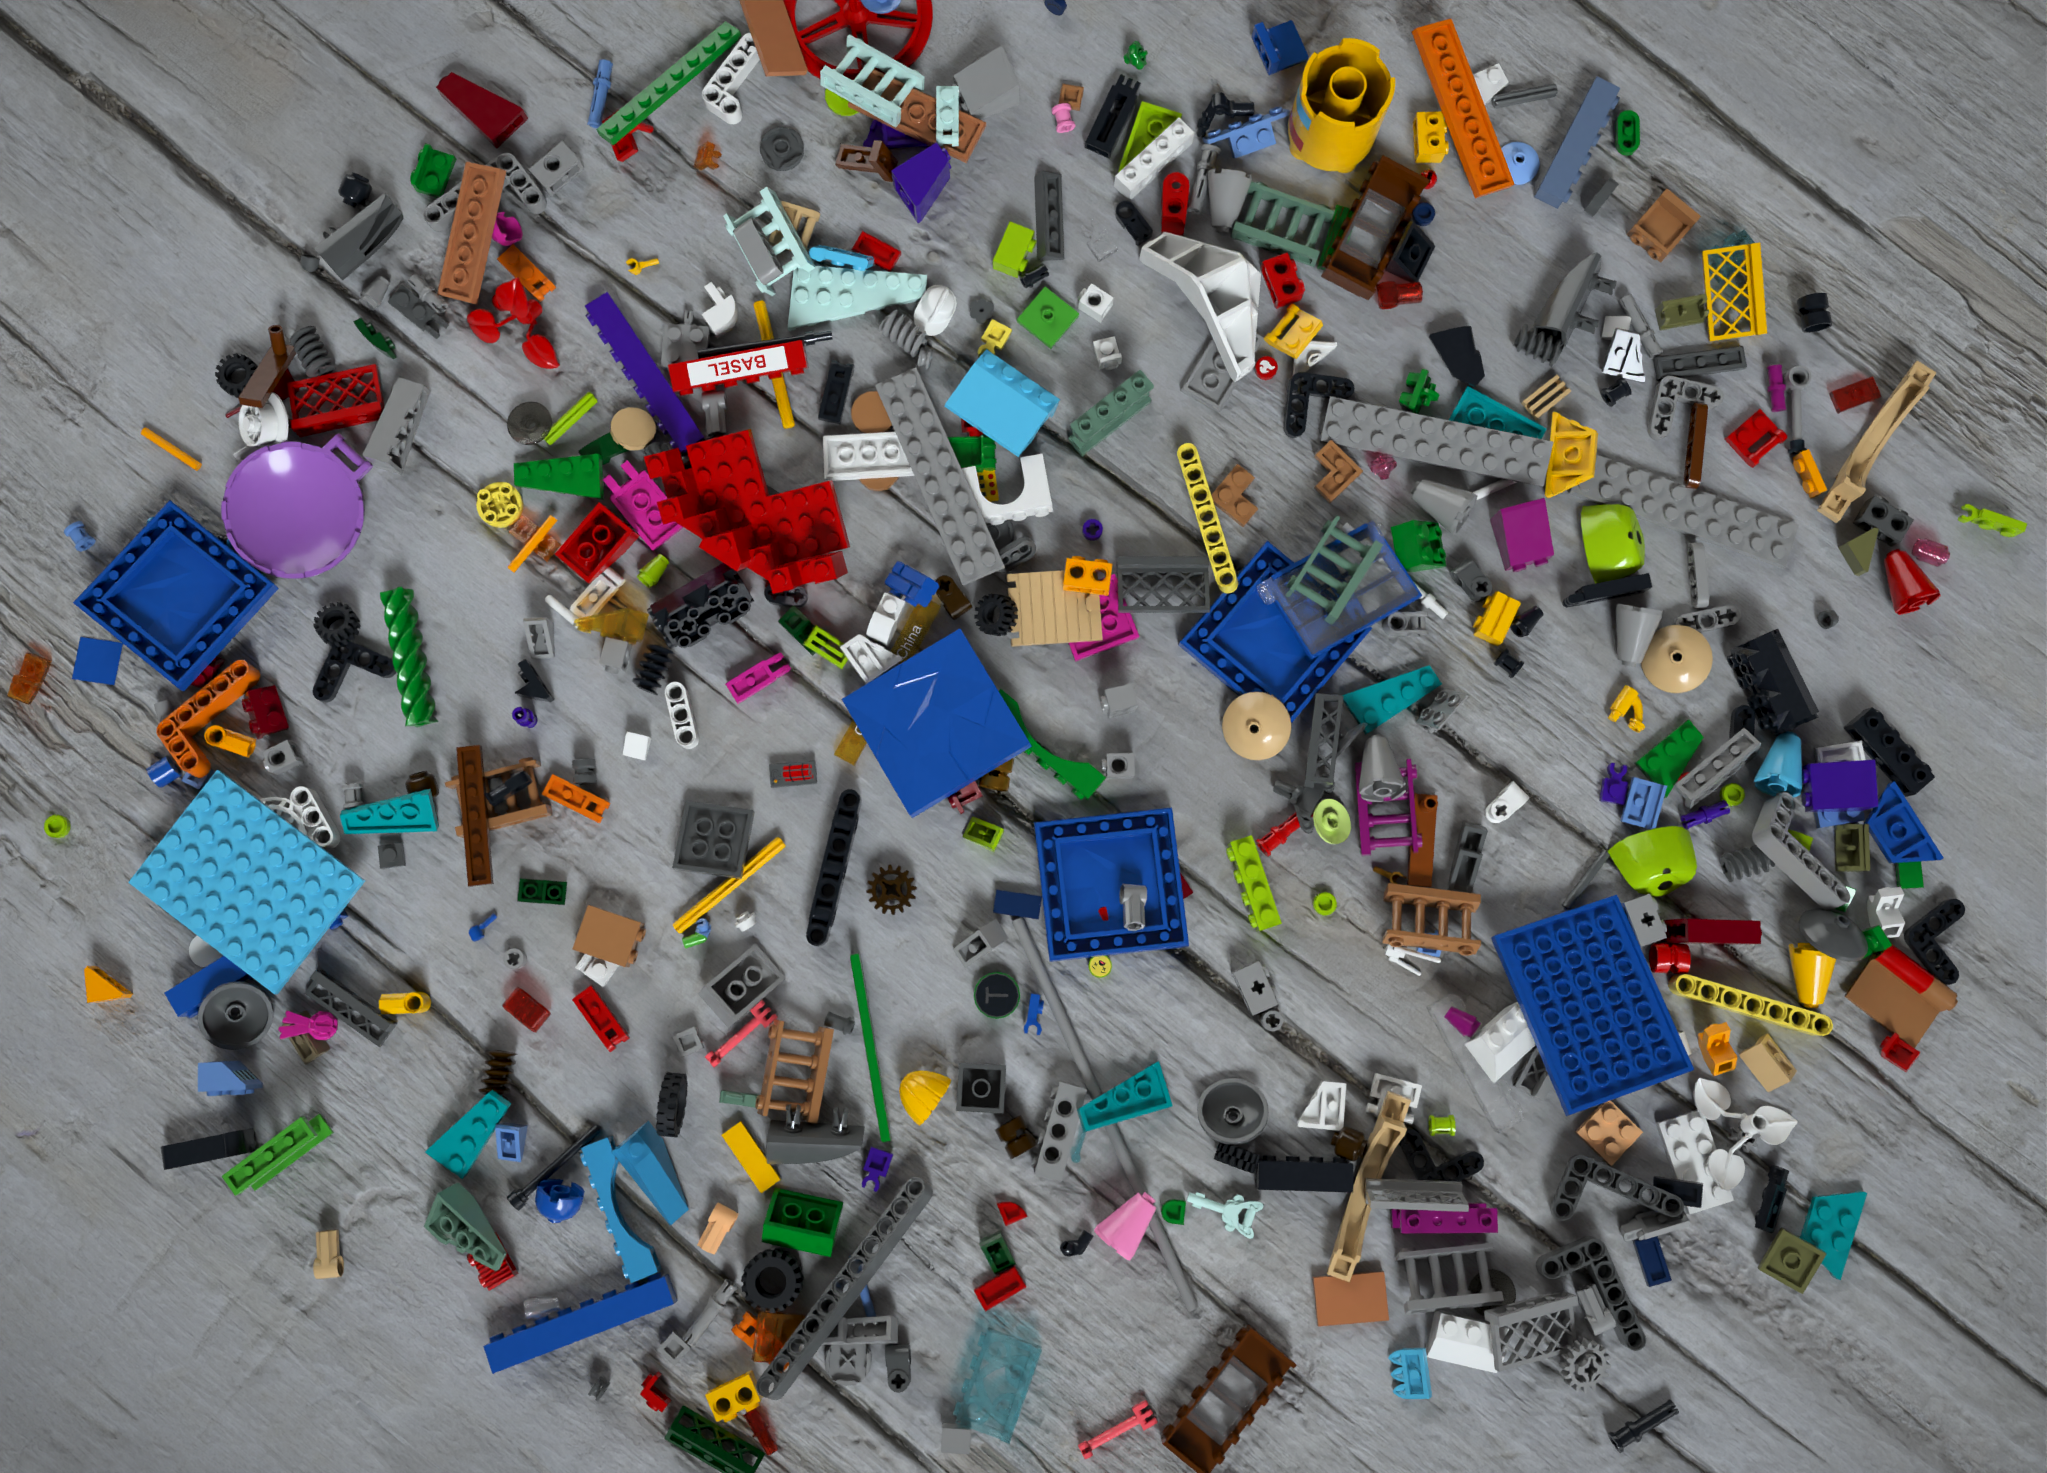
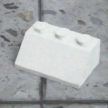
M1518 1002L1505 1007L1464 1045L1494 1083L1536 1044Z
M1447 1311L1434 1312L1426 1353L1427 1357L1497 1373L1494 1367L1490 1322ZM1506 1326L1499 1328L1502 1340L1509 1331V1328ZM1507 1348L1502 1354V1362L1507 1354Z

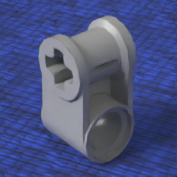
M1426 611L1395 612L1383 621L1382 627L1384 632L1390 636H1427L1428 631L1426 630L1425 617L1428 614ZM1391 619L1399 622V629L1391 626Z

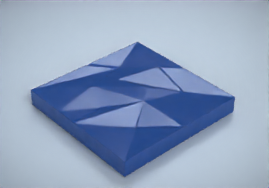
M169 500L73 603L184 692L279 588Z
M1267 540L1237 575V589L1232 593L1222 592L1210 606V613L1203 614L1179 642V646L1238 696L1249 692H1265L1279 699L1287 708L1292 723L1371 631L1372 627L1366 628L1310 660L1262 585L1272 575L1294 563ZM1305 573L1300 581L1312 590L1322 586L1307 573ZM1287 583L1279 587L1289 604L1304 596L1295 590L1290 597L1285 596L1289 590L1286 587ZM1328 590L1319 593L1330 601L1337 600ZM1309 599L1292 610L1302 623L1324 611L1325 608ZM1344 609L1332 625L1324 620L1326 618L1324 616L1305 627L1314 644L1352 623Z
M960 628L842 698L843 703L911 818H914L1032 747Z
M1172 807L1034 822L1049 962L1189 946ZM1122 884L1143 885L1147 887V900L1144 906L1145 927L1143 929L1128 931L1127 928H1124L1123 905L1120 904L1119 899ZM1102 907L1107 909L1109 918L1107 921H1103L1098 912Z

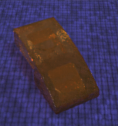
M521 515L508 533L526 545L540 527L524 515ZM546 534L533 552L548 562L561 544L549 534Z

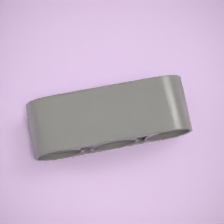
M750 218L733 230L751 267L763 285H767L784 273L765 234L754 218Z

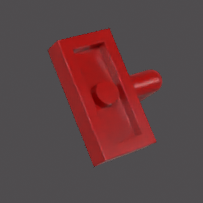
M614 112V113L611 114L609 117H607L606 119H604V120L602 121V123H604L605 121H607V120H608L612 115H614L616 112ZM641 122L615 145H611L617 161L624 162L639 151L632 133L640 130L650 134L653 132L651 124Z

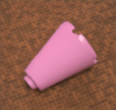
M1138 1192L1099 1223L1094 1232L1107 1245H1111L1116 1249L1118 1254L1130 1261L1134 1257L1157 1207L1154 1203L1156 1200L1146 1192L1143 1195Z

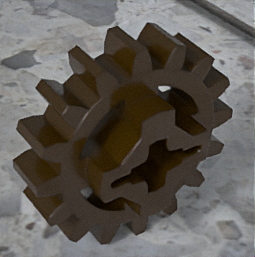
M888 865L887 871L880 867L879 875L874 872L872 873L875 880L867 882L872 886V889L866 890V893L873 895L869 902L876 901L874 908L877 910L882 907L883 914L891 910V914L895 915L896 909L904 913L903 906L911 907L909 899H916L912 891L917 890V887L911 886V883L915 881L914 877L908 879L909 871L906 870L901 873V866L899 865L896 870H893L892 865ZM887 875H898L894 880H886L884 878ZM904 882H906L907 885L906 896L902 894L901 886L904 884ZM884 883L890 886L896 884L897 887L895 889L900 897L892 893L888 896V889ZM878 884L882 886V894L879 898L876 892ZM889 900H898L900 902L897 905H886Z

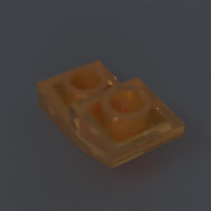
M26 653L20 673L13 676L7 697L28 705L31 704L44 682L52 661L33 653Z

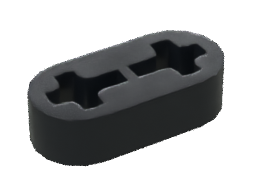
M770 584L764 591L766 600L773 605L787 607L794 605L796 608H799L808 601V594L801 586L779 592L784 594V596H776V599L769 595L772 592ZM797 591H800V594L804 597L800 598L798 602H795L793 597H788V594L796 595Z
M1741 705L1732 711L1729 739L1743 728L1754 736L1755 712L1750 706ZM1744 711L1748 718L1743 720L1738 714Z

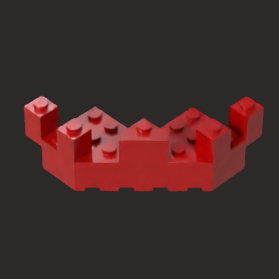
M751 429L686 445L692 467L689 469L684 468L679 448L644 456L650 479L661 477L667 499L657 502L662 523L676 522L702 539L699 548L735 571H740L747 567L769 581L773 594L792 590L811 582L817 584L838 579L848 573L843 552L830 553L850 547L833 481L829 480L769 496Z

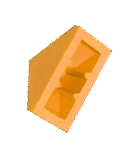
M87 966L84 969L87 1003L131 998L133 995L132 992L98 966Z

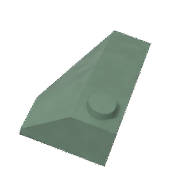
M458 1182L437 1193L424 1227L439 1242L445 1245L450 1243L457 1247L456 1251L462 1254L467 1252L473 1255L475 1261L494 1271L499 1270L506 1251L474 1196Z

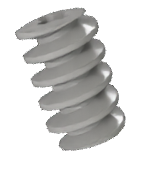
M896 309L886 316L880 324L878 331L883 330L882 333L885 337L890 336V341H897L898 347L904 346V351L907 353L911 352V356L915 358L919 355L921 347H925L927 344L925 339L926 331L918 334V325L911 329L912 321L909 320L907 323H903L905 315L897 318L898 310Z

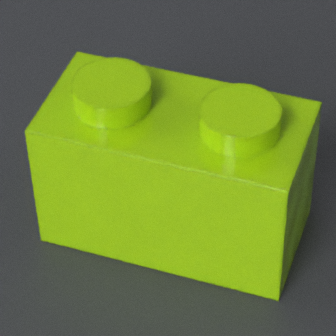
M1009 221L993 259V269L1018 278L1020 272L1026 270L1028 264L1026 257L1028 253H1032L1036 246L1037 240L1034 239V230Z

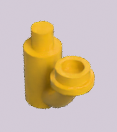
M1625 685L1611 705L1610 710L1612 712L1608 719L1616 722L1620 716H1625L1632 705L1634 718L1629 719L1628 727L1637 733L1644 730L1645 725L1642 723L1643 706L1638 696L1639 693L1632 687Z

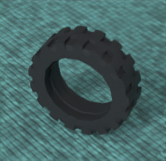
M667 1072L664 1076L659 1093L658 1112L656 1114L658 1136L678 1137L680 1134L687 1102L688 1082L686 1074Z

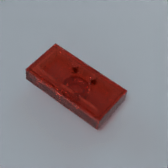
M1873 376L1829 393L1837 414L1882 397Z

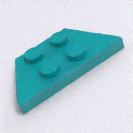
M1863 1191L1812 1196L1800 1238L1827 1253L1821 1264L1831 1273L1830 1275L1838 1280H1841L1867 1193Z

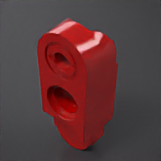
M1179 172L1170 173L1163 182L1161 193V234L1168 232L1179 236L1184 235L1190 185L1188 178ZM1178 182L1180 188L1174 189L1172 184ZM1174 207L1177 208L1179 212L1172 213L1169 211V209Z

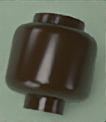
M421 771L409 775L410 779L405 783L408 794L431 789L432 798L439 795V788L433 774Z
M1346 1126L1340 1132L1335 1131L1331 1141V1145L1335 1146V1154L1350 1161H1356L1358 1158L1362 1159L1368 1143L1363 1132Z

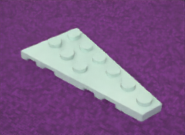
M815 266L816 268L807 272L797 267L793 270L788 331L796 330V328L802 326H813L816 323L828 320L835 321L865 314V312L875 309L878 311L892 305H903L920 301L927 289V275L873 270L859 271Z

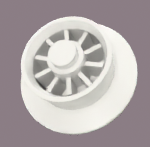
M272 392L263 408L242 405L239 412V430L243 441L248 446H259L262 448L286 442L288 428H291L290 420L293 419H288L282 400L276 393Z

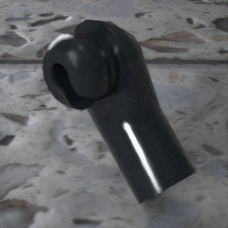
M1083 1230L1078 1240L1062 1242L1060 1251L1068 1257L1082 1255L1094 1236L1088 1231Z

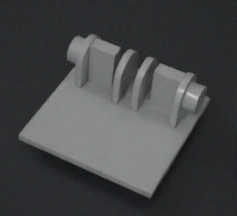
M1444 689L1435 696L1434 702L1421 712L1420 718L1416 723L1426 726L1424 729L1429 734L1436 733L1469 695Z

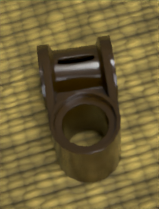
M942 575L936 579L935 582L939 584L936 595L953 620H956L973 608L965 594L958 588L951 577ZM941 583L945 585L950 584L949 591L946 592L944 589L940 591Z

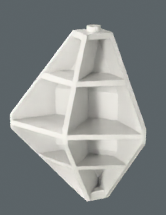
M1163 232L1153 241L1143 245L1139 260L1146 266L1175 281L1204 318L1232 380L1237 382L1253 371L1256 363L1255 342L1261 274L1257 268L1239 252L1168 232Z

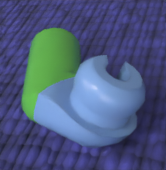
M704 918L699 919L696 922L697 927L694 934L682 938L685 949L706 942L711 931L709 921Z

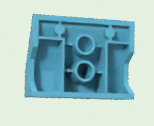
M986 349L972 365L944 407L1019 457L1032 442L1049 417H1053L1060 399Z

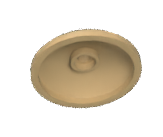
M1684 625L1666 626L1655 632L1641 662L1642 670L1648 681L1662 691L1669 693L1688 692L1702 684L1709 675L1713 661L1712 650L1706 638L1697 630ZM1676 653L1682 656V659L1678 662L1673 660V655Z
M1249 692L1237 697L1228 706L1223 717L1222 729L1227 744L1235 753L1250 760H1264L1275 756L1285 747L1290 738L1292 724L1287 708L1279 699L1265 692ZM1251 725H1257L1259 731L1253 732Z

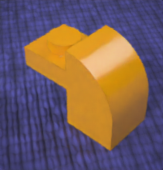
M1727 1022L1712 1024L1704 1029V1032L1698 1034V1044L1701 1053L1713 1076L1736 1068L1738 1057L1729 1043L1731 1029Z

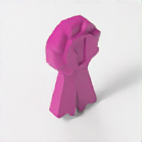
M286 1011L282 1023L290 1024L291 1026H280L278 1031L281 1033L280 1039L309 1033L314 1039L328 1040L336 1034L338 1020L331 1012L319 1011L312 1017L307 1018Z

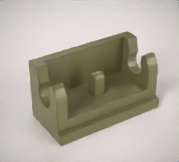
M1706 294L1661 302L1655 309L1659 330L1703 323L1709 314V309L1704 310V303L1707 301Z
M1869 824L1835 825L1836 872L1870 871Z

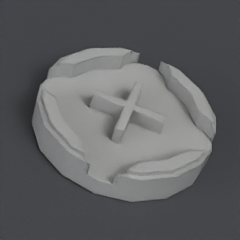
M867 1344L830 1345L824 1359L825 1370L837 1384L844 1386L856 1385L864 1380L870 1372L872 1364L871 1351Z

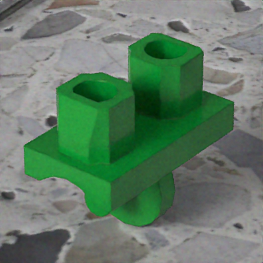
M1422 369L1421 373L1409 372L1406 385L1415 389L1413 394L1402 392L1399 403L1400 406L1410 409L1411 413L1419 414L1422 403L1424 406H1429L1431 401H1438L1440 395L1435 391L1436 384L1430 383L1431 378L1428 376V370Z

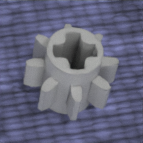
M1739 1122L1738 1128L1730 1127L1732 1134L1728 1139L1733 1140L1735 1144L1743 1138L1742 1133L1744 1132L1740 1126L1741 1122ZM1754 1134L1752 1138H1749L1738 1149L1742 1147L1744 1152H1749L1750 1146L1758 1147L1756 1141L1761 1135Z

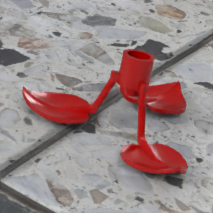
M519 277L502 283L495 292L498 303L504 310L510 311V317L495 323L494 316L487 310L476 309L468 314L467 322L469 327L479 339L486 343L497 342L500 338V332L497 327H501L515 318L522 324H530L526 334L527 341L522 344L525 356L533 364L541 368L553 369L560 366L555 350L548 339L539 334L531 336L533 328L537 324L535 319L542 314L543 310L540 303L536 300H527Z

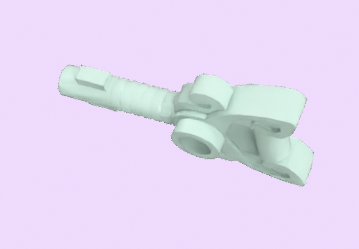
M1189 1192L1186 1200L1196 1208L1201 1209V1207H1205L1222 1213L1221 1218L1225 1222L1224 1227L1227 1231L1231 1232L1236 1228L1249 1239L1254 1237L1251 1226L1255 1213L1264 1206L1259 1201H1244L1242 1195L1239 1194L1235 1195L1233 1200H1227L1225 1204L1205 1198V1195L1199 1192L1195 1194ZM1243 1208H1246L1243 1223L1240 1224L1238 1214Z

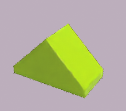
M972 816L962 837L995 853L1004 834V829Z

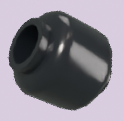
M352 172L351 175L346 174L343 177L338 193L344 198V203L356 208L357 204H366L364 201L369 198L372 186L369 184V179Z

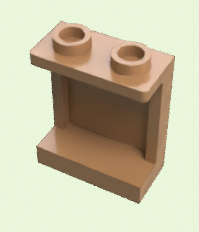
M1666 188L1627 235L1635 245L1641 246L1652 259L1658 260L1661 263L1701 216Z
M588 905L572 950L629 968L630 964H634L637 959L638 951H636L638 942H642L646 933V929H644L645 923Z

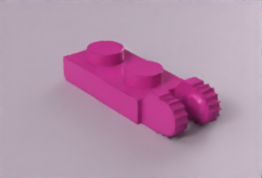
M781 652L766 661L759 662L725 684L737 704L777 680L776 678L783 676L791 670L789 664L780 667V669L773 673L769 666L780 662L784 658Z

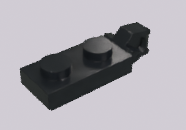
M1772 1165L1768 1173V1185L1762 1193L1763 1201L1760 1210L1755 1215V1228L1771 1234L1774 1233L1787 1191L1784 1187L1789 1170Z

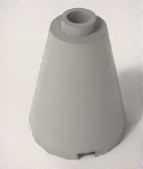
M1215 169L1208 171L1211 225L1213 228H1216L1215 232L1229 233V230H1233L1252 182V175L1246 177V172L1230 169H1221V173H1215Z
M1425 479L1421 482L1417 481L1411 490L1413 494L1412 499L1454 535L1458 533L1469 517L1467 514L1470 508L1473 509L1478 496L1473 492Z
M1617 604L1618 660H1622V665L1636 667V663L1642 662L1660 623L1663 611Z
M1381 735L1370 736L1364 743L1359 783L1361 798L1370 802H1384L1383 798L1391 796V800L1397 799L1406 792V784L1389 742Z

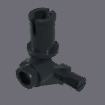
M1215 93L1197 122V136L1200 138L1201 135L1202 138L1205 137L1206 131L1210 128V124L1216 114H1226L1230 118H1234V116H1253L1254 102L1235 103L1234 100H1228L1224 93Z

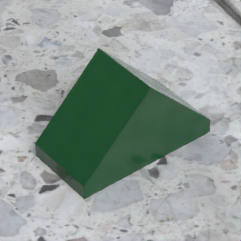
M1001 1230L979 1240V1245L994 1274L1016 1265Z

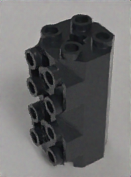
M722 563L651 604L647 611L653 619L652 621L657 630L661 631L669 648L677 646L687 648L707 638V635L710 634L711 626L719 622V624L723 625L731 624L745 616L750 610L754 599L738 572Z
M1775 629L1731 649V655L1727 656V662L1735 670L1739 686L1742 689L1748 688L1751 691V696L1747 698V702L1755 711L1758 717V725L1763 731L1768 729L1771 733L1775 732L1778 735L1818 718L1817 713L1819 710L1779 629Z

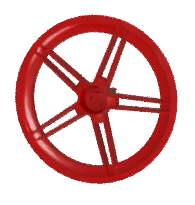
M783 0L808 72L819 79L820 71L825 65L831 69H836L837 66L821 60L806 45L845 27L851 28L852 36L857 38V34L862 33L863 41L867 45L866 26L868 24L914 29L904 48L892 57V59L908 68L923 52L932 29L933 7L931 0H916L917 14L895 10L889 13L878 14L865 8L861 0H832L840 8L839 12L798 32L795 20L797 0ZM878 15L911 20L916 22L878 18ZM835 21L837 22V24H835V25H832V26H830V27H828V28H826V29H824V30H821V31H819V32H817V33H815V34H812V35H810V36H808V37H806V38H803V37H805V36H807V35H809V34H811V33H813V32H815V31H817V30H819V29H821V28H823V27H825V26H827V25H829V24H831V23H833V22H835ZM856 57L858 69H846L843 73L845 77L854 80L863 69L861 59ZM874 68L875 70H877V71H879V72H881V73H883V74H886V73L882 72L881 70H879V69H877V68Z

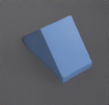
M508 1122L496 1124L498 1159L515 1162L522 1161L528 1125Z

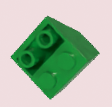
M1412 520L1391 527L1395 554L1407 572L1446 567V553L1443 549L1442 531L1439 523Z

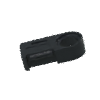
M1120 202L1116 207L1115 217L1123 229H1127L1136 241V245L1139 246L1152 237L1153 229L1131 202ZM1124 207L1129 208L1132 212L1131 216L1127 218L1122 217L1119 214L1120 209Z
M523 771L484 795L490 805L496 806L530 785L533 781L527 771Z

